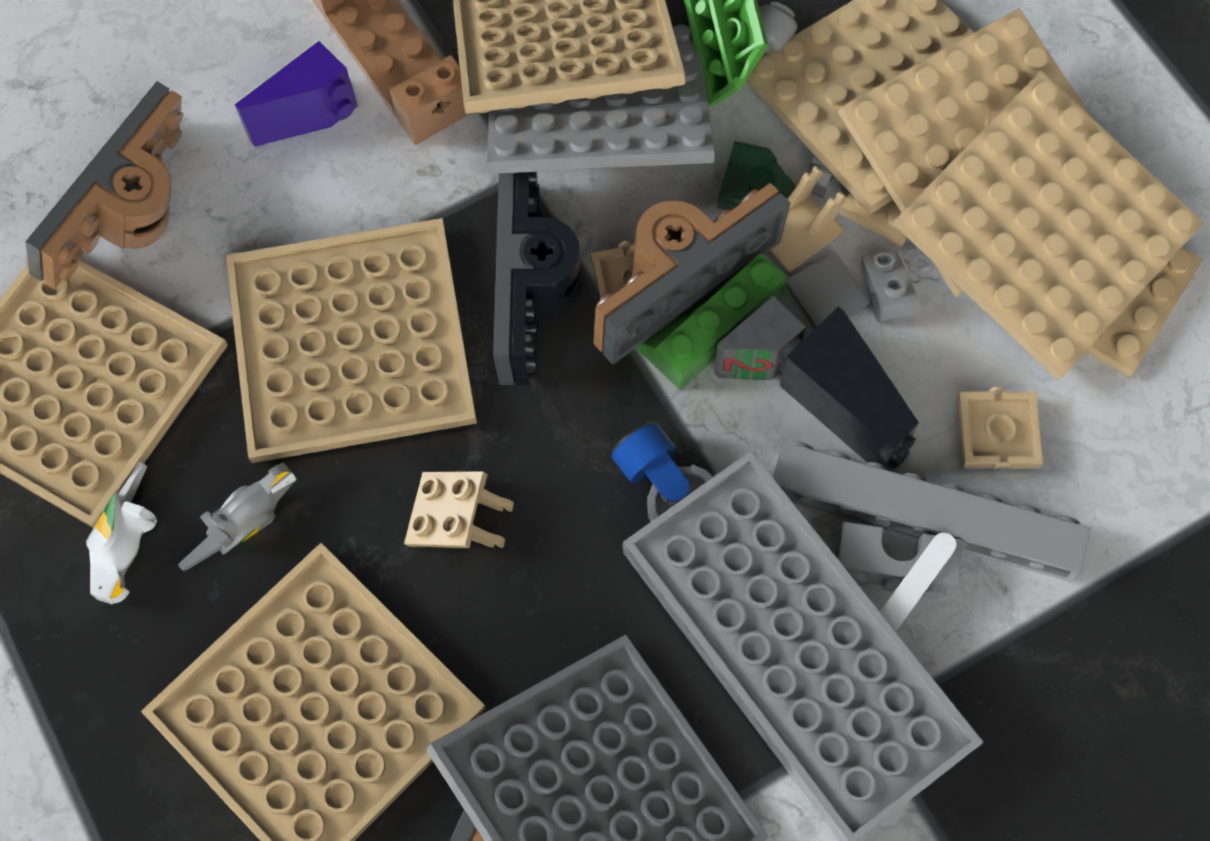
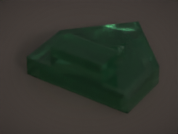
M734 141L718 196L717 209H729L731 211L741 204L749 192L755 189L759 191L769 183L778 190V194L781 193L787 198L792 194L796 185L777 163V158L770 148Z

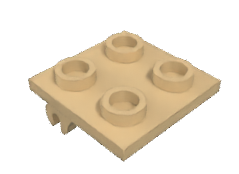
M817 166L812 168L810 175L806 172L800 182L795 180L778 192L791 204L781 242L769 250L768 253L787 273L794 270L844 231L834 219L839 208L845 202L846 196L839 191L835 200L830 198L823 209L810 197L816 181L822 175V171Z
M423 472L404 544L409 547L470 548L472 540L488 547L494 548V545L503 548L505 538L491 534L473 525L478 503L497 511H503V508L512 512L514 502L485 490L487 474L484 472Z

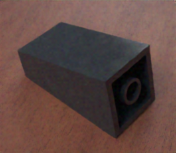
M838 306L786 357L780 387L867 463L874 462L882 464L887 468L891 466L897 469L909 456L910 451L908 450L917 440L913 434L919 422L845 311Z

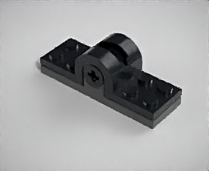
M538 172L499 173L493 348L499 385H514V382H517V385H529V372H536L537 366L536 349H534V337H537V317L560 316L561 313L567 311L575 304L582 289L580 246L577 236L568 225L559 221L558 218L537 216V205H540Z

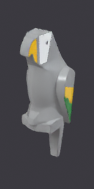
M284 462L269 470L270 473L260 481L235 490L218 511L214 513L207 511L200 516L208 527L206 532L208 537L178 564L183 572L217 551H220L223 555L272 523L275 518L274 510L277 502L297 480Z

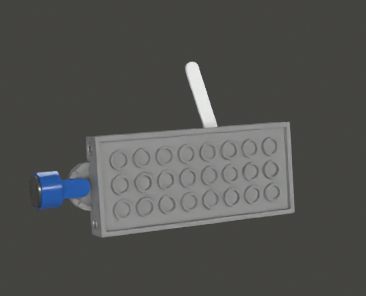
M646 422L638 426L616 444L611 456L631 484H637L647 478L652 482V487L647 496L650 523L623 541V554L840 841L860 840L983 743L981 738L896 633L955 551V538L945 532L937 534L879 612L751 450L713 477L707 470L693 464L689 467H678L672 460L677 452V447L657 422Z

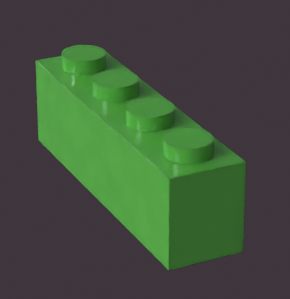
M760 253L720 290L706 296L636 347V349L681 390L716 358L717 345L721 340L772 296L778 301L784 296L788 276Z

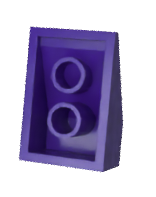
M320 41L235 104L248 138L255 147L330 128L338 121L348 118L354 109L358 107L347 68Z

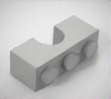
M843 522L838 533L836 558L860 587L866 586L867 583L882 585V589L894 592L935 537V535L922 534L916 543L915 557L908 561H898L889 557L882 547V527ZM955 538V551L924 592L923 596L945 598L946 595H951L957 588L962 539Z

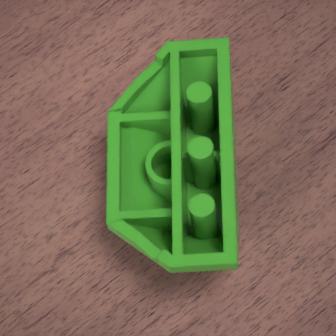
M684 0L695 50L701 55L709 106L714 107L740 90L757 67L769 46L757 0Z

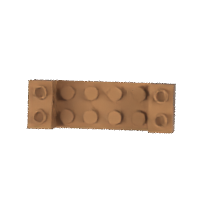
M312 0L415 145L471 114H465L460 67L451 55L443 60L440 59L398 0Z

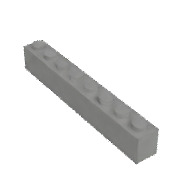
M783 441L773 478L795 504L872 526L882 527L883 529L918 539L922 534L936 536L942 532L949 533L956 539H962L961 551L1068 582H1072L1082 572L1091 528L1079 525L1080 522L1074 518L1067 516L1054 518L1041 514L1039 509L1032 506L1020 505L1015 507L1004 504L1000 498L993 495L982 494L976 496L965 493L963 488L954 484H942L940 486L926 482V479L918 474L905 473L901 475L890 472L886 466L879 463H858L851 461L850 457L843 453L829 452L826 454L813 450L812 446L804 442L793 441L787 443Z

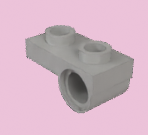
M892 250L861 256V268L872 292L871 301L876 321L881 323L916 316L919 298L898 251Z

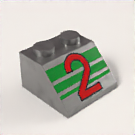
M772 296L718 343L714 374L718 378L773 380L779 373H783L786 357L802 342L806 326Z

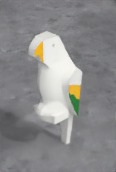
M141 462L138 463L119 494L114 493L86 540L91 563L90 594L99 601L109 604L121 602L129 594V591L124 588V575L138 553L142 535L152 530L157 522L156 516L143 506L131 503L147 468Z

